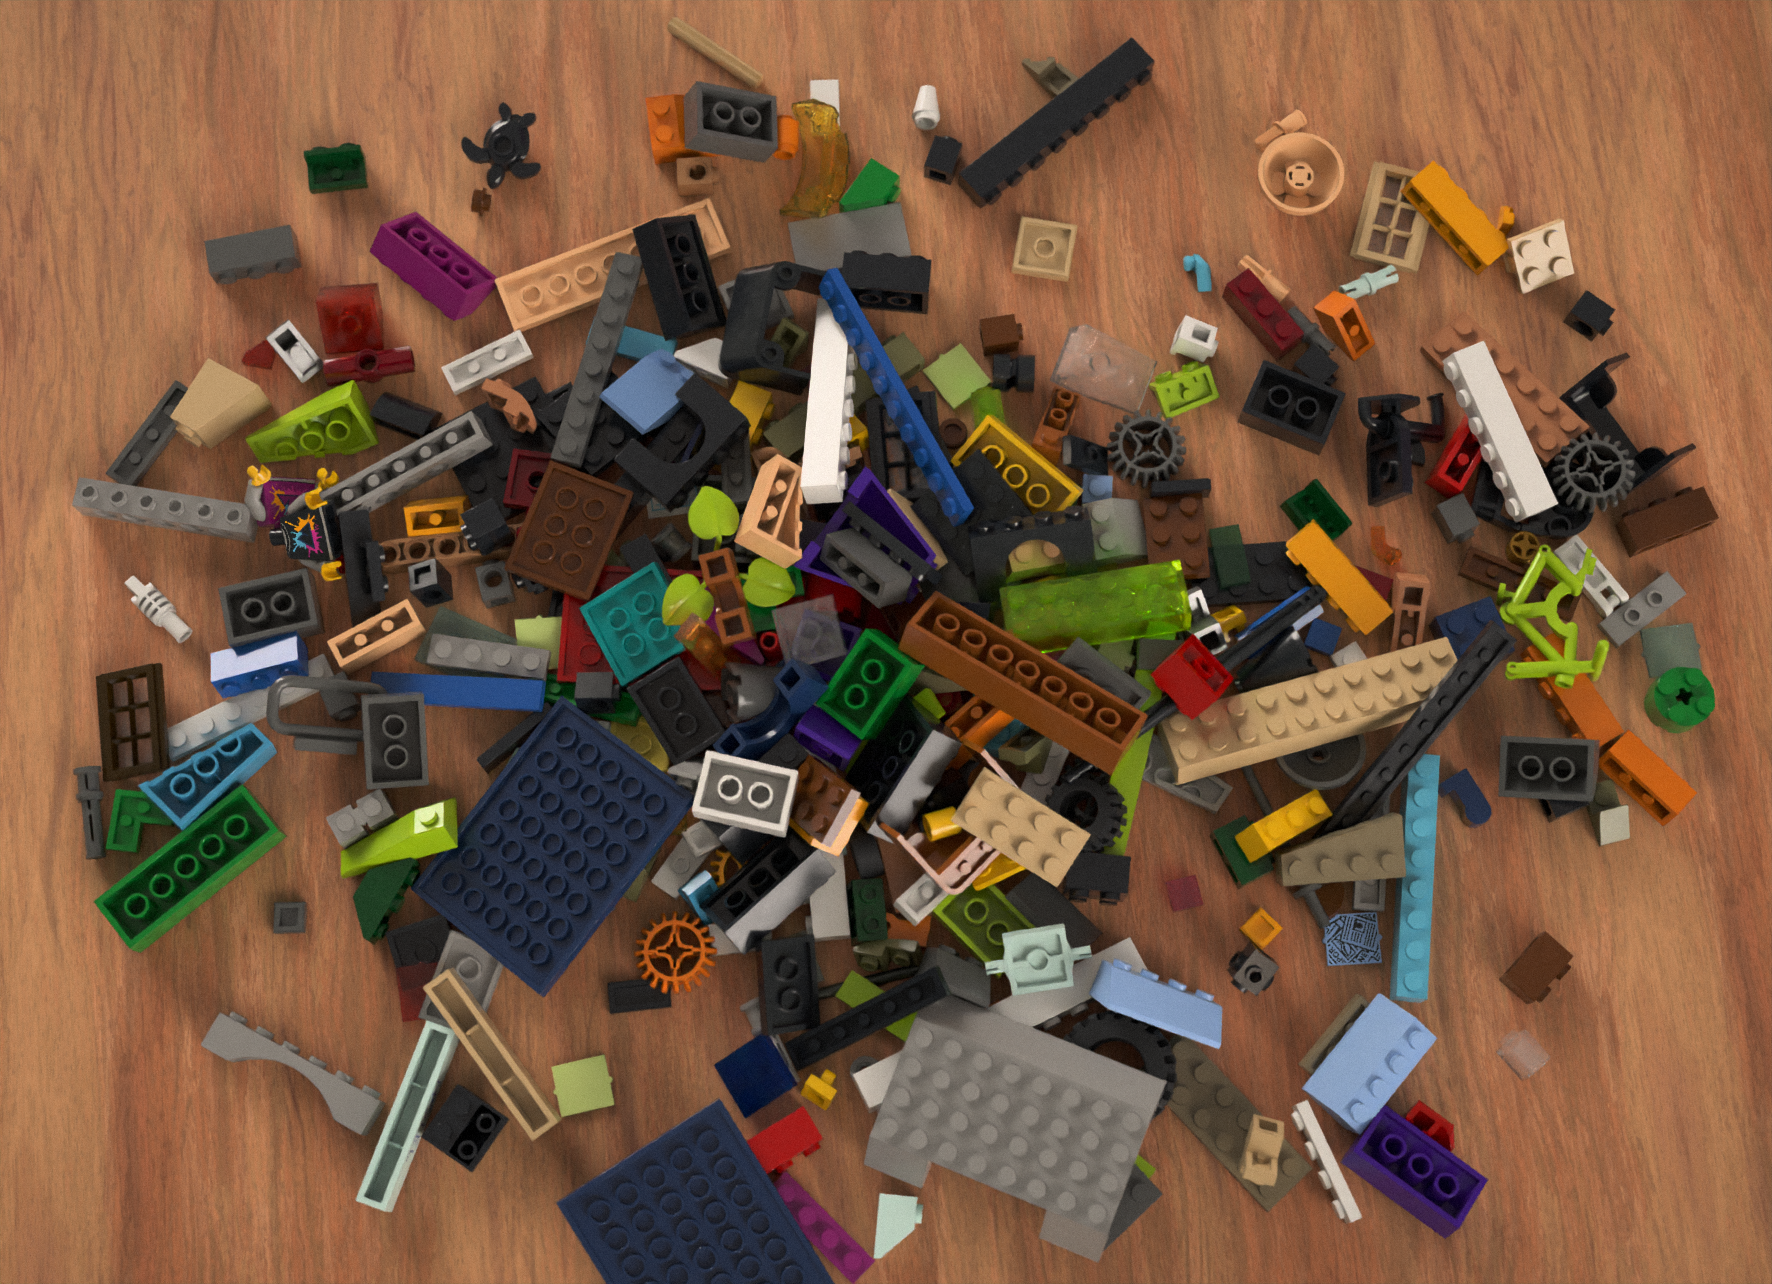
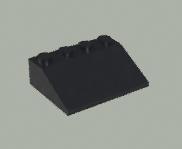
M908 693L899 703L876 739L867 742L844 778L869 803L864 816L859 820L865 830L891 843L893 842L878 826L884 822L904 836L908 832L912 820L918 811L924 807L927 797L934 786L941 781L945 769L951 760L957 756L962 742L949 727Z

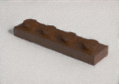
M1470 546L1458 576L1498 592L1500 582L1505 583V590L1515 593L1527 569ZM1540 575L1524 604L1546 601L1550 591L1559 583ZM1582 593L1578 596L1566 594L1560 599L1557 605V614L1560 619L1567 622L1572 619Z

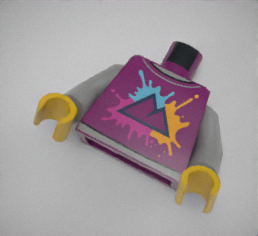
M263 464L259 473L254 466H250L247 469V474L252 479L248 482L244 501L254 519L257 520L259 527L281 528L280 517L288 514V506L302 493L310 492L319 487H322L323 491L320 492L322 493L328 488L337 485L339 477L335 471H332L331 476L325 479L328 472L325 468H321L317 472L320 482L315 483V479L271 477L270 470Z

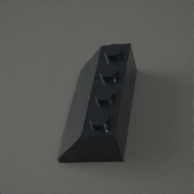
M696 215L655 218L633 228L636 245L665 341L687 338L725 327L727 320Z
M788 732L757 762L798 771L809 753ZM699 818L700 822L741 866L775 836Z
M788 826L785 838L776 836L699 907L735 947L745 955L755 948V941H761L774 928L778 927L797 907L801 906L819 887L823 886L836 873V870L817 847L810 845L791 826Z

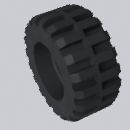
M1106 1011L1088 1016L1084 1021H1079L1073 1026L1074 1029L1065 1035L1063 1040L1092 1052L1099 1046L1112 1041L1124 1042L1135 1048L1143 1059L1145 1073L1167 1081L1151 1121L1163 1112L1164 1107L1171 1100L1174 1093L1173 1088L1177 1081L1175 1064L1177 1063L1175 1055H1173L1170 1048L1171 1045L1168 1039L1160 1032V1029L1121 1013Z

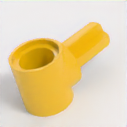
M953 806L922 816L923 828L930 842L961 833V827L951 821L956 812Z

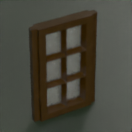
M151 663L96 676L103 781H118L169 769L170 757L162 663Z

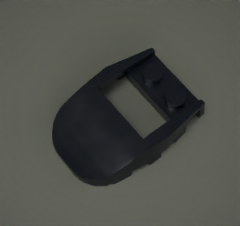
M1483 457L1481 458L1470 504L1476 517L1507 532L1518 533L1520 531H1527L1533 533L1536 537L1565 539L1582 532L1590 524L1593 513L1588 511V505H1584L1578 511L1576 509L1577 501L1574 500L1572 504L1567 505L1566 500L1569 495H1558V490L1562 486L1553 485L1554 478L1558 477L1552 474L1553 467L1558 466L1554 461L1546 468L1543 465L1541 467L1558 504L1529 517L1528 524L1515 523L1514 520L1501 516L1504 496L1493 481V472L1489 463ZM1571 462L1569 472H1576V469L1582 466ZM1577 485L1579 488L1591 492L1590 488L1586 485Z

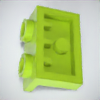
M1192 361L1182 365V370L1172 374L1171 371L1155 376V381L1148 384L1150 390L1155 392L1164 419L1172 418L1220 398L1209 365Z

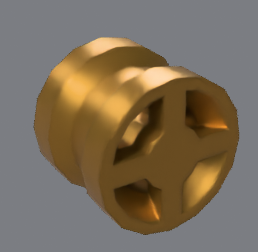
M1527 531L1516 533L1506 544L1505 555L1507 559L1517 566L1528 564L1539 550V540L1533 533Z

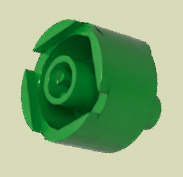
M1676 667L1666 671L1653 681L1645 695L1644 707L1648 718L1654 725L1668 730L1667 732L1683 733L1703 722L1715 708V693L1710 681L1701 670L1689 667Z

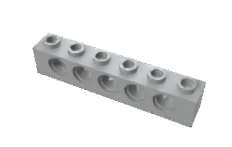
M470 411L320 493V497L323 501L334 499L337 517L339 512L366 509L370 513L494 444L482 420Z
M81 477L78 479L72 506L84 516L251 543L255 542L258 529L257 520L254 519L246 504Z

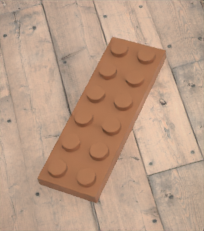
M1463 311L1421 346L1420 352L1444 373V364L1442 362L1454 352L1484 341L1539 463L1546 468L1555 460L1556 456L1561 455L1560 449L1562 446L1569 447V441L1572 438L1578 441L1582 434L1588 432L1590 426Z

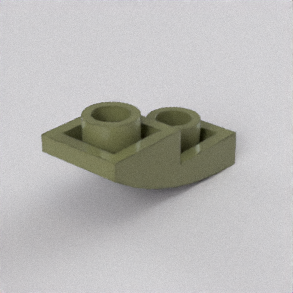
M885 939L870 941L856 945L853 949L858 966L871 972L876 970L887 972L891 961L903 967L909 965L919 967L923 958L919 942L914 940Z

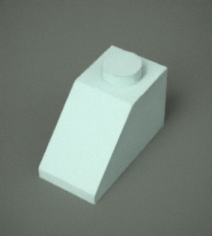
M890 1194L879 1195L874 1258L881 1259L914 1231L915 1223L921 1224L923 1205L917 1204V1197Z

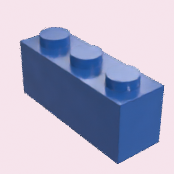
M297 631L210 653L211 683L223 699L258 689H265L282 676H309L308 648Z

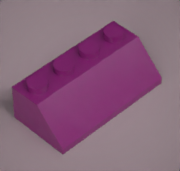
M417 212L381 224L369 251L381 264L390 268L403 282L412 286L424 299L434 304L446 317L453 321L472 314L497 287L494 279L498 277Z

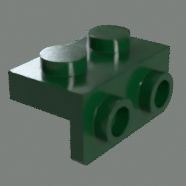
M344 143L339 147L333 148L318 146L303 152L307 163L309 191L311 194L368 188L366 156L361 145Z
M1318 479L1312 480L1303 490L1291 496L1279 506L1299 531L1314 519L1332 541L1337 540L1352 525V521Z

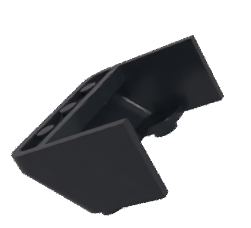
M788 261L742 269L738 273L733 286L718 359L720 372L732 379L801 396L810 380L811 374L783 367V349L776 342L765 340L764 335L774 288L783 291L795 289L820 296V289L818 287L826 271Z
M1624 353L1602 362L1561 395L1559 399L1590 426L1586 433L1589 440H1592L1593 434L1597 432L1599 440L1603 441L1605 436L1609 435L1611 437L1610 444L1613 445L1617 441L1621 442L1619 451L1629 450L1630 453L1626 459L1634 460V466L1630 470L1636 472L1634 479L1630 480L1633 483L1632 489L1625 490L1627 494H1630L1664 473L1696 449V446L1692 443L1669 455L1657 446H1651L1640 453L1606 408L1615 399L1617 394V386L1609 374L1630 358L1628 353ZM1596 454L1600 460L1610 461L1605 456ZM1580 455L1576 460L1583 466L1584 456ZM1589 469V472L1593 473L1597 478L1599 473H1594L1593 469ZM1613 473L1609 478L1604 479V491L1611 489L1617 483V473Z

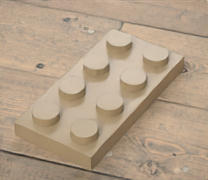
M985 767L951 818L953 823L1055 887H1058L1091 835Z

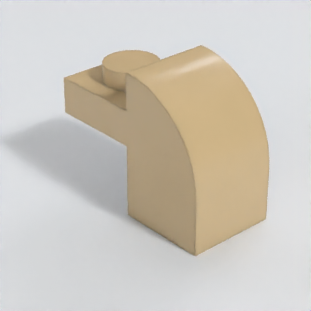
M1253 1114L1240 1167V1173H1243L1244 1179H1248L1257 1185H1275L1277 1159L1284 1139V1122Z

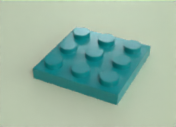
M652 562L579 608L620 685L626 687L700 641L693 626H666L663 624L662 603L670 584L658 562Z

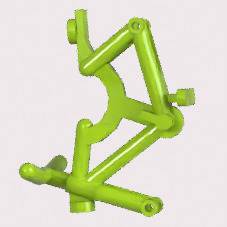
M1541 545L1515 593L1506 591V584L1500 582L1495 605L1501 606L1499 612L1501 620L1506 624L1516 625L1549 660L1521 663L1509 662L1505 671V678L1507 680L1556 676L1554 681L1556 686L1571 689L1575 675L1579 673H1588L1587 676L1590 681H1597L1599 679L1609 650L1608 641H1598L1592 660H1576L1578 625L1575 622H1569L1567 625L1564 624L1557 614V605L1560 599L1566 594L1580 595L1586 574L1593 575L1597 558L1591 557L1592 549H1586L1582 568L1574 575L1551 551L1548 545ZM1545 567L1559 581V584L1550 591L1546 601L1524 604ZM1546 618L1548 626L1556 636L1565 640L1564 658L1527 619Z

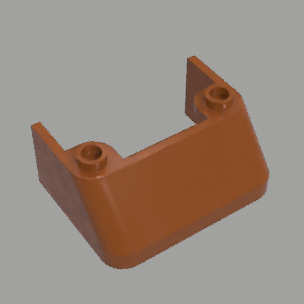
M967 739L962 741V745L979 763L969 775L968 786L970 789L984 767L1019 788L984 748ZM884 822L878 826L914 865L939 888L951 895L963 892L1001 853L961 828V833L930 842L926 833L922 831L913 832L904 838L899 832Z

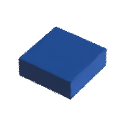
M1315 618L1312 620L1304 645L1310 650L1330 657L1334 652L1342 628Z

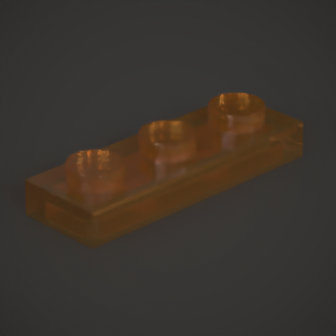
M693 612L673 636L720 682L721 671L727 668L724 665L725 663L741 662L736 653L729 646L722 645L721 638Z

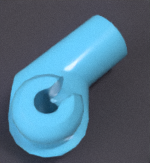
M1198 254L1185 256L1183 258L1184 270H1194L1197 275L1198 292L1212 291L1210 266Z

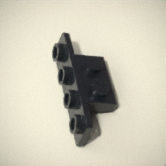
M366 509L338 513L352 628L381 613L380 601L385 600V593L389 591L387 576L382 575L381 563L385 562L384 549L382 545H378L377 540L372 539L369 511Z

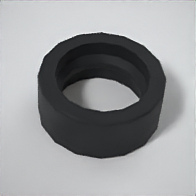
M859 821L848 842L860 879H872L884 875V868L875 837L868 833Z

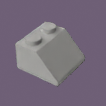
M1108 498L1082 504V507L1088 508L1091 518L1097 569L1148 558L1146 531L1138 500Z

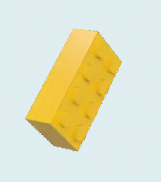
M987 415L951 459L955 466H959L975 451L981 449L1033 514L1040 511H1064L1067 507L1072 506L1084 491L994 415Z

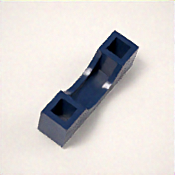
M792 658L773 679L776 692L770 705L755 718L743 723L732 724L714 743L713 747L717 753L757 762L789 732L829 686L813 666Z

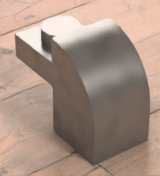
M1196 586L1171 598L1178 618L1176 621L1179 622L1178 625L1186 639L1194 633L1213 655L1228 649L1219 622L1210 615L1202 589Z

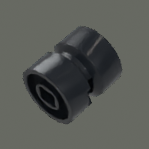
M994 354L993 392H1009L1011 388H1015L1017 392L1034 393L1035 355H1018L1016 359H1012L1010 354Z

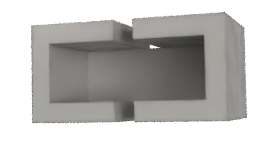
M377 789L357 800L358 807L354 808L352 805H348L326 817L336 839L345 849L370 836L369 831L363 827L365 824H368L369 828L377 832L400 819L388 795L382 789Z

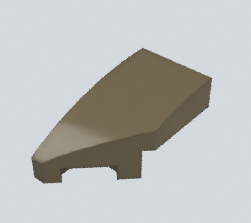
M1047 57V61L1031 62L1030 58L1022 61L1025 70L1053 98L1079 79L1063 65L1056 63L1055 57Z

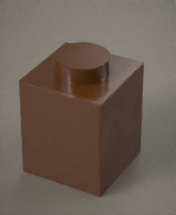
M1014 314L980 319L979 333L984 356L1018 351L1019 341L1024 338L1021 323H1016Z

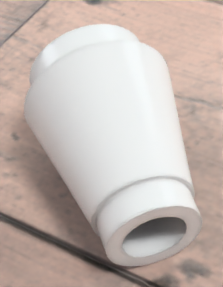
M931 85L920 87L912 114L914 124L919 129H933L940 121L936 88Z

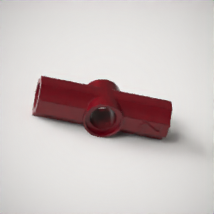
M410 345L381 351L363 349L356 355L324 360L323 365L324 375L329 387L343 385L352 380L355 382L376 383L383 377L415 372L416 368ZM367 363H376L371 370H363Z

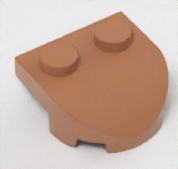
M486 378L481 389L489 406L505 414L511 429L521 433L527 430L533 434L538 424L526 399L520 393L513 390L512 385L501 379L493 381Z

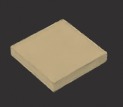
M1021 216L1011 273L1068 282L1078 225Z

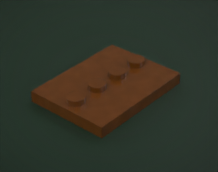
M550 460L506 562L505 571L585 602H590L633 500L634 492Z

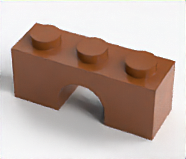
M727 547L699 555L698 558L704 580L714 600L716 615L714 616L722 645L728 647L756 639L755 629L733 551Z

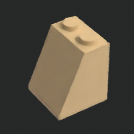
M208 358L170 418L177 425L176 430L184 435V440L199 448L202 444L211 449L267 411L272 403L258 384Z

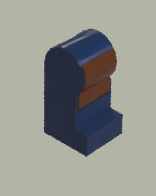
M1466 768L1438 785V793L1441 798L1448 794L1460 810L1461 821L1467 827H1480L1490 819V804Z

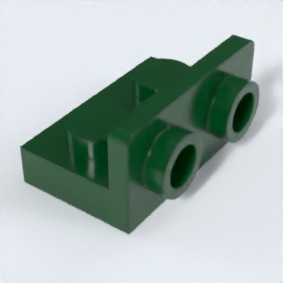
M881 878L852 880L846 885L851 945L856 946L869 941L887 939L888 931L883 880Z

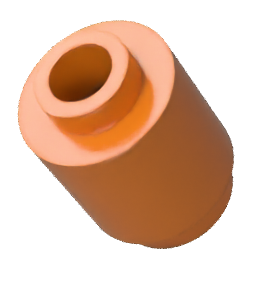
M779 115L777 117L778 149L773 153V157L779 160H790L795 158V154L799 149V122L790 115Z

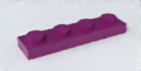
M785 1171L774 1183L775 1188L805 1236L854 1284L875 1260Z

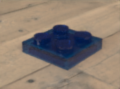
M759 1034L714 1064L745 1119L798 1086L770 1036Z

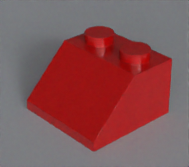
M1194 633L1151 673L1156 686L1161 691L1166 692L1175 701L1177 709L1191 720H1194L1217 701L1234 679Z

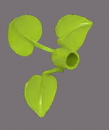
M704 486L690 506L688 524L691 531L701 539L710 540L716 536L714 551H717L721 547V535L729 536L737 531L739 513L735 504L726 494L713 487ZM764 557L754 560L749 565L748 575L739 573L740 579L746 580L743 585L746 600L753 605L760 607L779 605L789 600L795 594V587L787 569ZM685 574L671 582L662 603V621L664 625L695 626L703 623L710 617L713 612L714 600L712 595L707 590H704L707 587L705 580L700 585L695 576Z

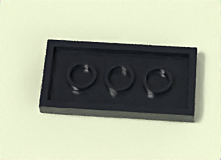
M1287 541L1207 547L1210 577L1193 579L1191 581V589L1196 586L1202 589L1207 607L1209 608L1231 606L1233 604L1236 606L1284 602L1304 587L1312 588V583L1305 576L1309 571L1302 563L1296 566L1285 553L1289 550L1286 546Z

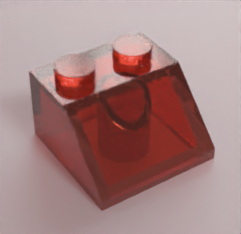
M378 283L320 287L316 298V307L326 354L352 353L363 349L384 350L383 308Z

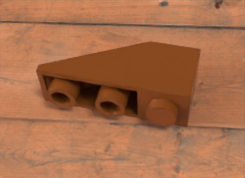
M1054 386L1031 447L1057 468L1063 452V436L1069 435L1082 395Z

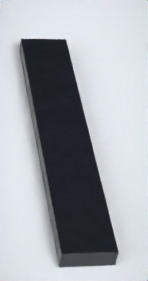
M934 966L785 1042V1046L796 1071H801L952 995L940 967Z

